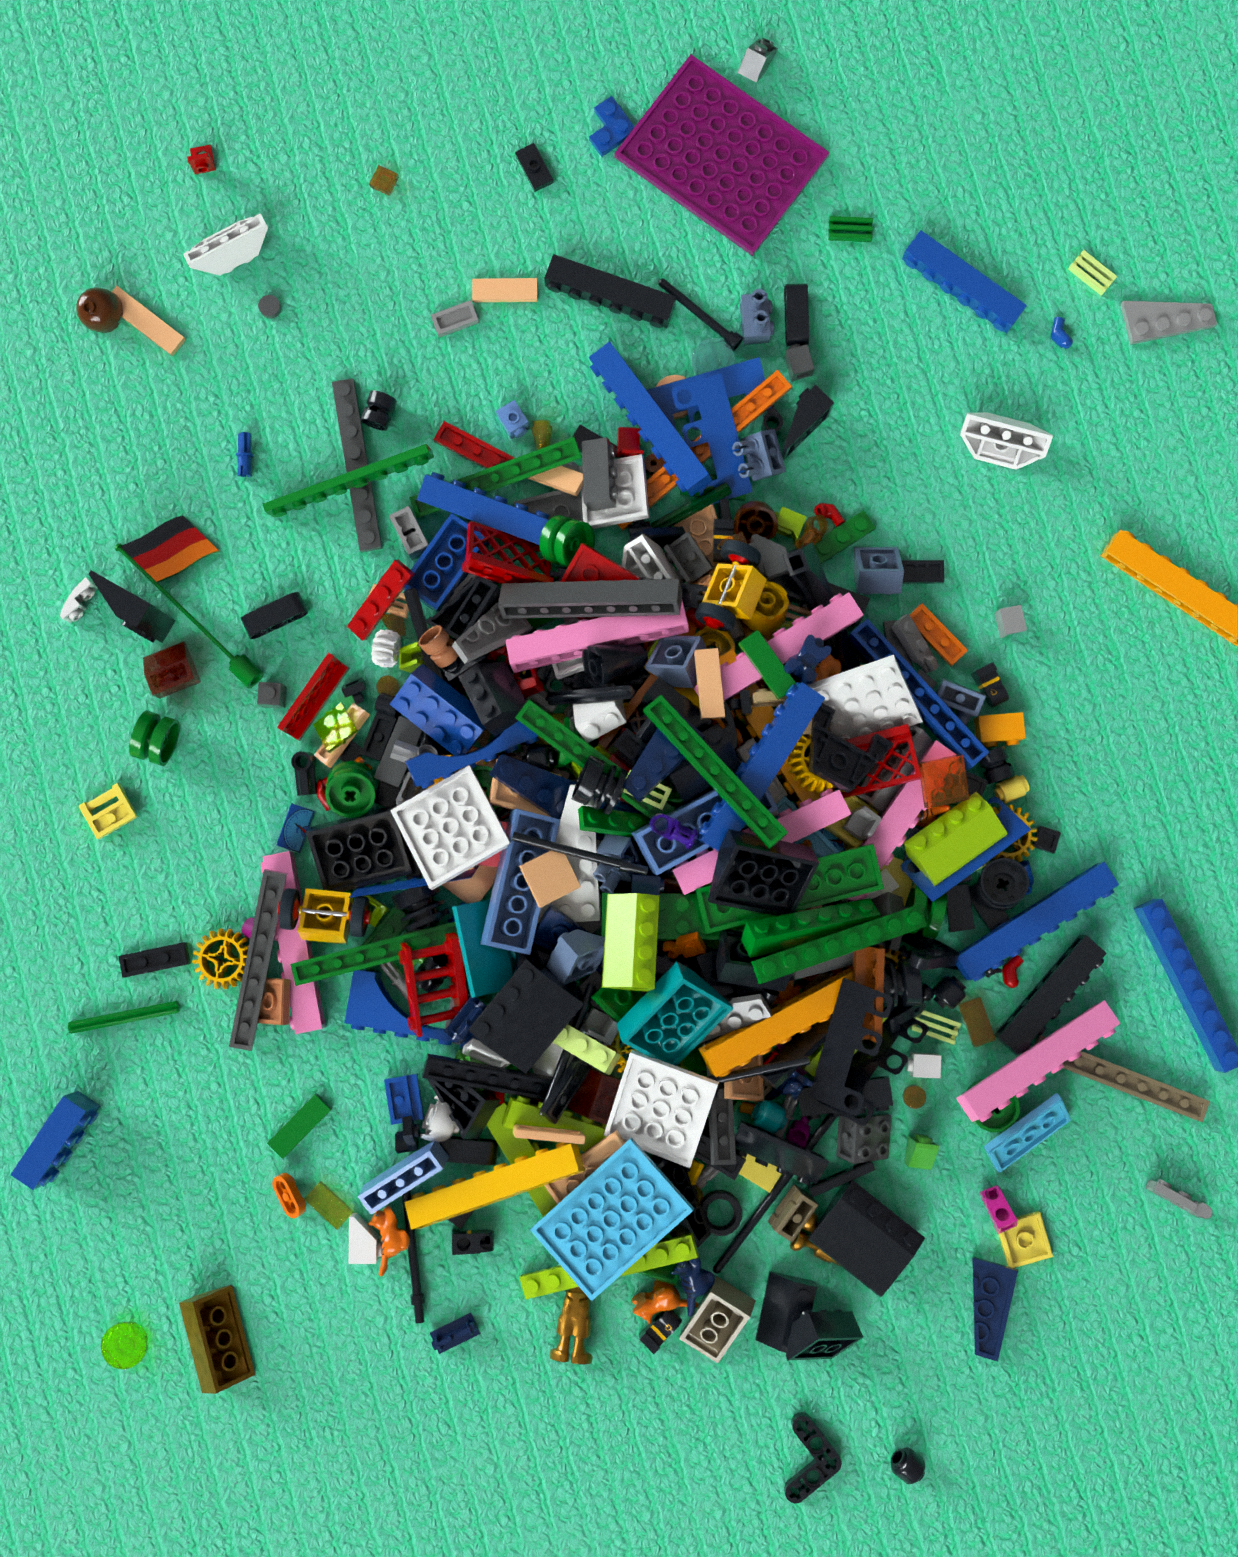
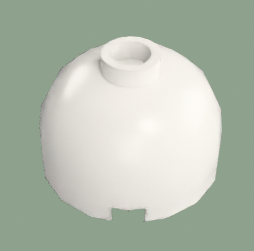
M436 1095L434 1099L438 1101L435 1105L430 1104L421 1127L425 1129V1134L420 1133V1137L427 1141L444 1142L453 1133L457 1134L459 1127L449 1117L452 1113L449 1105L446 1102L441 1103Z

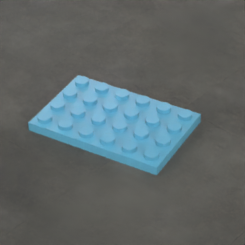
M631 1137L540 1219L530 1231L592 1301L694 1210V1207Z

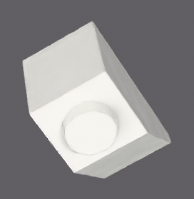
M352 1213L349 1217V1264H376L379 1257L382 1256L380 1236L371 1226H368V1223L358 1213Z

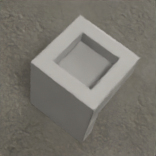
M1021 605L1002 608L994 613L1000 638L1027 630Z
M861 806L852 810L851 815H849L842 828L861 841L873 835L882 818L866 806Z
M592 1008L582 1029L588 1035L611 1045L618 1032L616 1025L618 1022L610 1018L609 1015Z

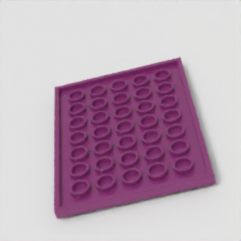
M690 54L614 153V158L751 256H754L829 157L830 152Z

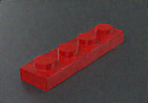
M443 421L433 439L435 443L485 469L514 459L513 456L446 421Z
M399 559L394 560L347 627L362 641L367 640L414 576V573Z

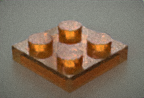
M958 754L918 763L922 776L920 780L924 808H933L969 800L963 755Z

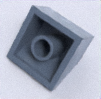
M854 547V582L856 592L864 595L901 594L904 569L898 547Z
M674 635L659 639L645 666L646 670L662 678L673 687L694 688L697 682L694 651L707 649L702 636Z
M579 929L570 933H563L557 939L558 943L551 952L546 967L564 985L595 972L604 956L605 937Z

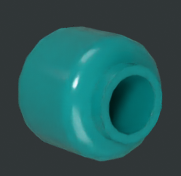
M771 1100L758 1102L752 1111L754 1125L768 1133L774 1134L779 1129L782 1130L787 1123L785 1109Z

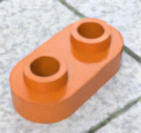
M281 1173L276 1176L272 1182L273 1189L285 1213L290 1218H297L305 1212V1200L301 1196L292 1176L287 1173Z

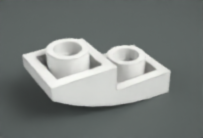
M85 577L75 587L62 608L60 617L63 620L71 623L83 616V612L87 608L82 602L92 598L98 589L94 582Z

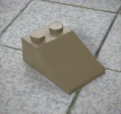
M716 1276L715 1283L701 1299L699 1306L695 1309L693 1316H691L679 1339L716 1363H719L751 1317L756 1300Z

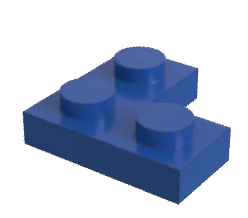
M612 96L594 107V112L604 124V127L590 135L589 141L601 157L622 144L634 129V125Z

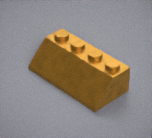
M232 1285L201 1293L179 1302L202 1393H219L255 1375Z

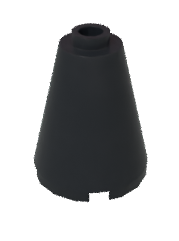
M639 644L589 645L582 655L583 669L585 673L589 672L591 679L588 682L593 688L610 686L645 666L648 659L646 649L642 648Z

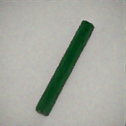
M723 483L652 522L651 527H672L732 493L731 488L727 483Z

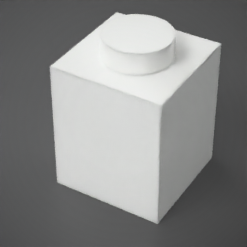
M910 1052L906 1070L909 1071V1075L912 1077L941 1079V1055Z

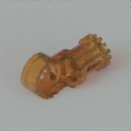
M821 515L809 517L805 524L804 534L801 539L796 540L795 547L798 548L812 542L815 546L817 542L821 541L823 535L827 532L826 530H828L826 518ZM815 520L819 522V530L813 526Z

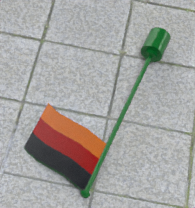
M184 516L166 521L148 534L124 545H115L116 551H120L231 659L229 671L248 689L254 687L262 679L264 673L245 654L233 656L158 583L181 573L202 558L220 552Z

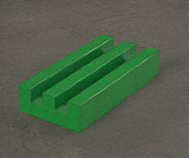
M830 216L828 240L871 242L873 218ZM833 231L867 232V234L833 233Z

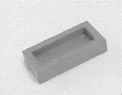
M471 300L430 315L439 338L479 323Z

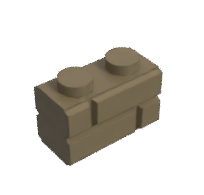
M793 1184L768 1222L775 1232L793 1242L819 1204L809 1193Z

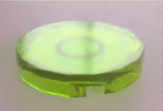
M135 1322L116 1323L102 1337L101 1352L103 1358L109 1365L117 1369L124 1370L134 1367L142 1361L147 1353L148 1337L146 1332Z

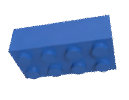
M453 513L449 515L412 567L411 571L414 573V576L403 589L405 591L416 588L420 602L437 613L469 574L462 571V564L466 560L468 524ZM474 530L479 540L485 538L481 532ZM488 541L483 543L486 548L490 544ZM478 547L473 548V552L483 554Z
M421 664L410 674L390 703L393 708L454 756L467 754L486 729L482 725L471 701L424 664Z
M79 1091L64 1095L10 1175L32 1190L41 1186L44 1187L49 1182H54L60 1173L58 1169L61 1164H65L72 1156L73 1152L71 1149L75 1143L79 1144L86 1134L84 1130L87 1125H91L98 1117L99 1113H97L100 1105Z

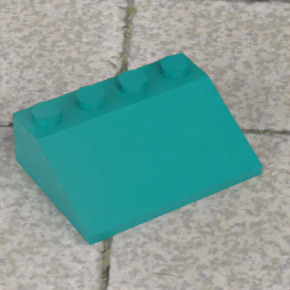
M490 899L452 907L471 998L500 991L516 972V952L480 944Z
M676 962L655 983V989L648 991L616 1025L622 1043L650 1058L659 1059L677 1066L734 1007L694 971Z

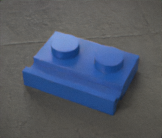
M418 1073L384 1079L391 1125L402 1123V1117L412 1116L413 1121L423 1120L424 1111Z

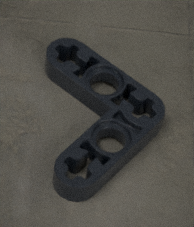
M920 930L916 934L906 933L902 937L903 942L917 949L912 951L909 964L914 968L931 970L955 966L960 954L958 951L936 939L922 937Z
M798 1412L792 1417L791 1426L794 1433L814 1459L785 1483V1496L788 1501L794 1504L806 1499L841 1469L842 1465L837 1451L810 1416L804 1412ZM799 1420L802 1422L806 1421L805 1424L810 1431L808 1435L802 1427L797 1428ZM814 1437H819L823 1441L822 1446L818 1449L810 1446V1441ZM825 1451L831 1459H834V1466L831 1464L826 1465L827 1461L823 1455ZM814 1470L819 1473L817 1481L810 1482L807 1480L806 1476L809 1471ZM801 1478H803V1481L808 1488L805 1489L804 1485L801 1484ZM791 1487H794V1488L797 1489L798 1487H800V1488L798 1489V1490H799V1494H798V1495H796L795 1493H792V1494H791V1489H790V1488H791Z

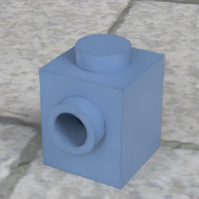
M515 400L496 411L497 418L510 439L514 437L520 438L527 433L529 423Z

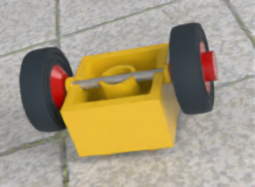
M727 540L724 542L720 555L730 564H717L703 601L695 611V617L699 622L709 628L725 632L733 629L736 618L751 620L767 581L756 569L761 561V553L751 545L737 540Z
M288 888L284 890L278 905L279 925L281 929L293 930L296 927L299 915H301L298 933L302 940L347 944L349 930L351 936H365L368 924L371 921L369 898L357 896L353 900V897L349 898L351 893L306 888L303 906H300L299 890Z

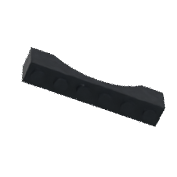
M813 542L784 554L783 558L790 576L804 592L812 610L821 604L823 607L829 605V600L834 596ZM846 628L824 641V646L828 645L832 649L830 654L840 661V673L860 666Z

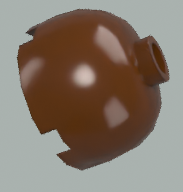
M100 287L87 289L77 300V316L88 329L107 333L113 331L120 324L118 321L120 316L123 315L122 303L118 296L108 289Z
M758 500L749 501L736 511L734 532L741 539V542L751 543L750 539L755 534L768 540L771 537L773 539L778 530L777 516L772 507L767 503Z

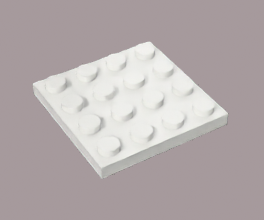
M894 655L808 685L825 697L824 704L836 710L828 731L844 740L905 724L912 726L923 722Z
M470 765L390 810L431 890L502 851L511 844Z
M631 1050L604 1136H608L617 1130L625 1142L632 1137L643 1151L690 1168L719 1082Z

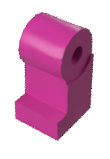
M997 1185L980 1192L982 1201L988 1210L997 1234L1017 1227L1018 1220Z

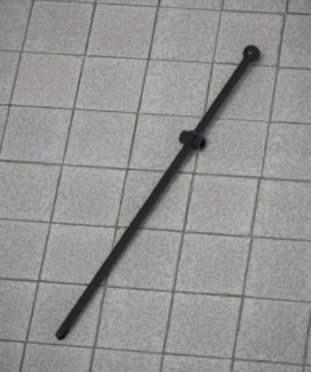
M924 983L922 984V1001H929L934 997L933 989ZM828 1113L807 1141L805 1148L813 1150L837 1117H830ZM790 1173L789 1176L782 1175L771 1192L767 1194L714 1265V1273L718 1274L722 1271L794 1174Z

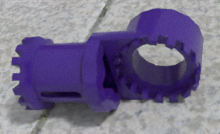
M658 813L650 820V828L653 832L670 841L674 839L684 844L687 849L693 846V840L696 841L695 838H697L698 830H691L681 825L680 821L668 815ZM663 817L667 821V827L659 831L655 827V822Z

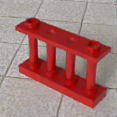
M454 932L445 934L446 941L442 945L411 951V948L405 942L401 943L402 951H399L398 954L401 965H404L411 1016L407 1018L410 1031H413L418 1037L423 1036L421 1026L454 1019L468 1000L459 937ZM444 953L448 955L449 963L446 966L414 973L412 960ZM446 975L451 977L449 988L417 995L415 982ZM448 997L454 1000V1007L451 1010L420 1017L418 1004Z

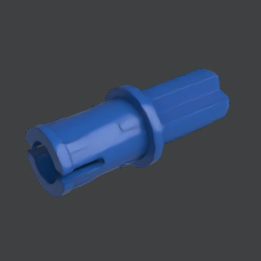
M248 432L238 434V453H236V456L238 457L237 476L239 477L252 476L251 458L254 457V454L251 453L252 435Z

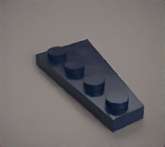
M973 1256L975 1355L998 1362L1018 1269Z

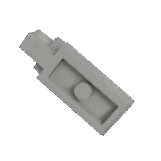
M909 613L903 615L892 625L893 631L913 663L921 666L925 674L935 671L939 665L927 642Z

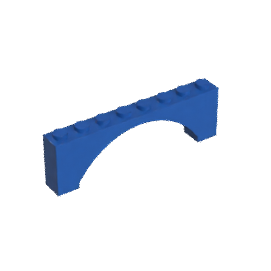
M364 969L353 971L344 1023L351 1024V1028L357 1030H364L365 1027L373 1028L374 1033L386 1034V1031L395 1032L394 1036L408 1038V1034L417 1036L413 1031H410L407 1018L411 1016L404 1012L391 998L380 978L381 972ZM429 1025L421 1026L423 1036L416 1037V1040L427 1042L430 1041V1038L438 1039V1043L443 1045H452V1042H455L452 1037L444 1032L445 1029ZM470 1033L466 1040L463 1042V1044H460V1047L463 1048V1046L473 1038L476 1040L479 1039L476 1038L472 1033Z

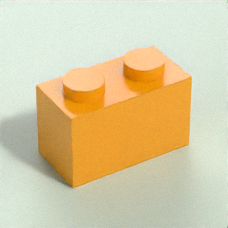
M1023 712L983 715L974 718L976 738L985 748L997 747V743L1005 742L1006 746L1019 745V741L1026 739Z

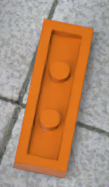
M923 603L910 614L924 640L950 667L968 651Z

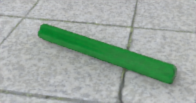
M178 1001L71 1021L68 1023V1031L73 1034L179 1013L180 1005Z

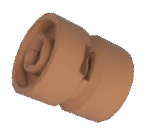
M440 625L428 629L418 642V645L425 653L431 655L430 658L439 668L449 666L459 656L452 647L454 640L449 639V635Z

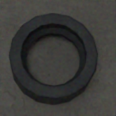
M714 1190L707 1193L700 1202L699 1206H702L711 1234L726 1236L733 1233L739 1227L742 1220V1209L738 1199L732 1193L726 1190ZM717 1199L726 1200L733 1207V1218L724 1226L712 1224L707 1217L708 1206Z

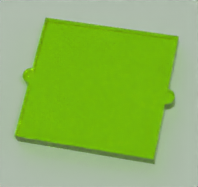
M339 703L331 711L325 712V715L313 724L329 753L341 744H345L346 740L358 732L343 703Z

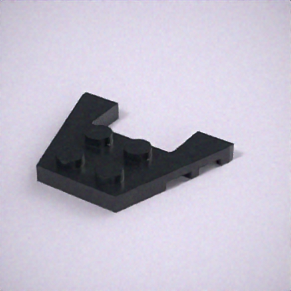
M822 703L812 718L809 772L849 793L869 773L871 768L881 760L882 756L893 747L894 743L875 734L872 736L867 751L861 750L828 731L836 710Z

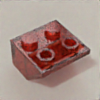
M185 641L143 657L145 678L152 695L159 699L201 682Z
M591 1068L567 1106V1109L607 1125L622 1078Z

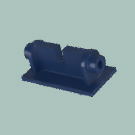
M470 996L444 1032L452 1037L455 1042L462 1045L471 1033L468 1029L486 1009L487 1005L478 998H471Z
M468 1313L430 1332L433 1340L431 1342L434 1350H438L439 1354L481 1334L472 1313Z

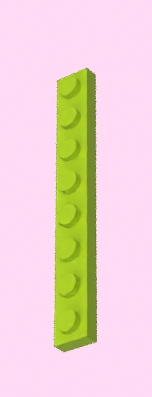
M693 1233L659 1241L619 1277L698 1258L699 1253ZM561 1265L522 1274L519 1277L525 1299L579 1287Z

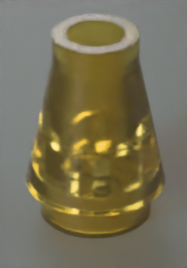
M533 421L531 431L537 450L549 446L552 433L550 421Z

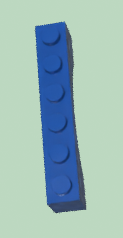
M518 721L498 734L487 745L474 752L458 756H440L425 752L405 760V763L415 786L421 785L422 789L435 784L434 780L442 777L444 780L453 775L456 770L465 768L468 765L474 768L477 766L476 762L482 759L485 762L497 758V753L505 750L506 754L518 749V744L526 742V745L538 741L539 738L537 734Z

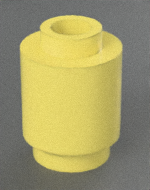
M1015 775L997 783L996 789H994L995 796L1005 804L1025 796L1026 792L1030 791L1029 784L1023 775Z

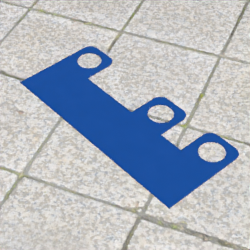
M760 357L651 388L647 392L676 429L673 418L674 413L687 410L690 423L695 422L693 416L695 412L699 411L698 405L682 410L677 409L672 396V389L674 387L721 373L728 398L744 393L747 396L765 381ZM687 389L680 390L677 394L678 401L681 404L688 403L691 400V393Z
M718 373L674 387L672 389V396L675 407L682 410L698 405L701 420L685 424L682 427L684 440L689 447L708 442L718 478L699 491V495H703L706 487L713 486L716 488L723 483L729 485L732 493L722 499L728 500L753 492L749 477L742 478L739 473L745 472V470L738 471L739 465L745 463L743 455L736 456L733 453L734 451H739V449L732 450L733 444L738 442L739 438L722 374ZM682 389H687L691 393V400L686 404H681L677 399V394ZM691 427H698L701 430L699 440L691 441L688 438L687 432Z
M992 797L986 802L988 804L998 803L1001 806V811L996 815L1007 831V835L939 884L934 886L921 871L917 873L910 872L907 868L909 862H911L910 859L901 864V869L932 902L1031 830L998 797Z
M475 865L473 869L465 871L447 882L472 878L479 866ZM419 875L410 876L414 878L406 881L400 880L408 877H401L393 884L379 886L382 882H378L373 886L359 887L349 898L426 886L428 884L425 878L417 880Z

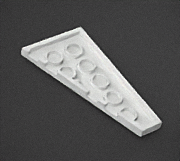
M576 784L570 785L555 842L597 853L596 832L580 830L578 809L583 804L571 800ZM592 797L589 803L583 806L594 807V798ZM566 855L581 887L541 907L538 922L551 904L575 922L600 921L598 880L593 875L597 868V863Z

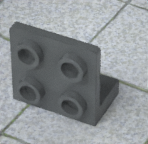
M887 1113L872 1115L869 1121L862 1126L844 1116H839L836 1156L853 1164L888 1159L891 1115ZM857 1115L854 1117L857 1119H864L866 1116L860 1117Z

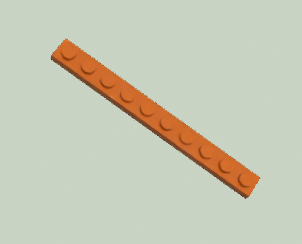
M776 370L731 409L737 434L792 389L791 384L779 370ZM701 435L697 437L694 441L699 440ZM708 442L689 447L701 464L711 457ZM664 467L646 481L649 509L677 486L675 483L678 481L674 474L670 476ZM633 521L617 525L624 531Z

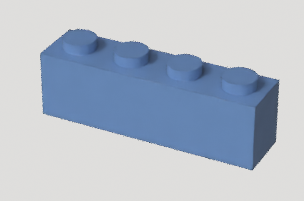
M431 1141L364 1184L358 1198L369 1213L373 1214L443 1170L449 1156L438 1142Z

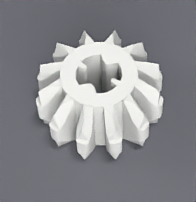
M385 629L375 634L371 652L372 661L375 665L387 668L397 664L399 648H401L402 644L401 637L397 632Z

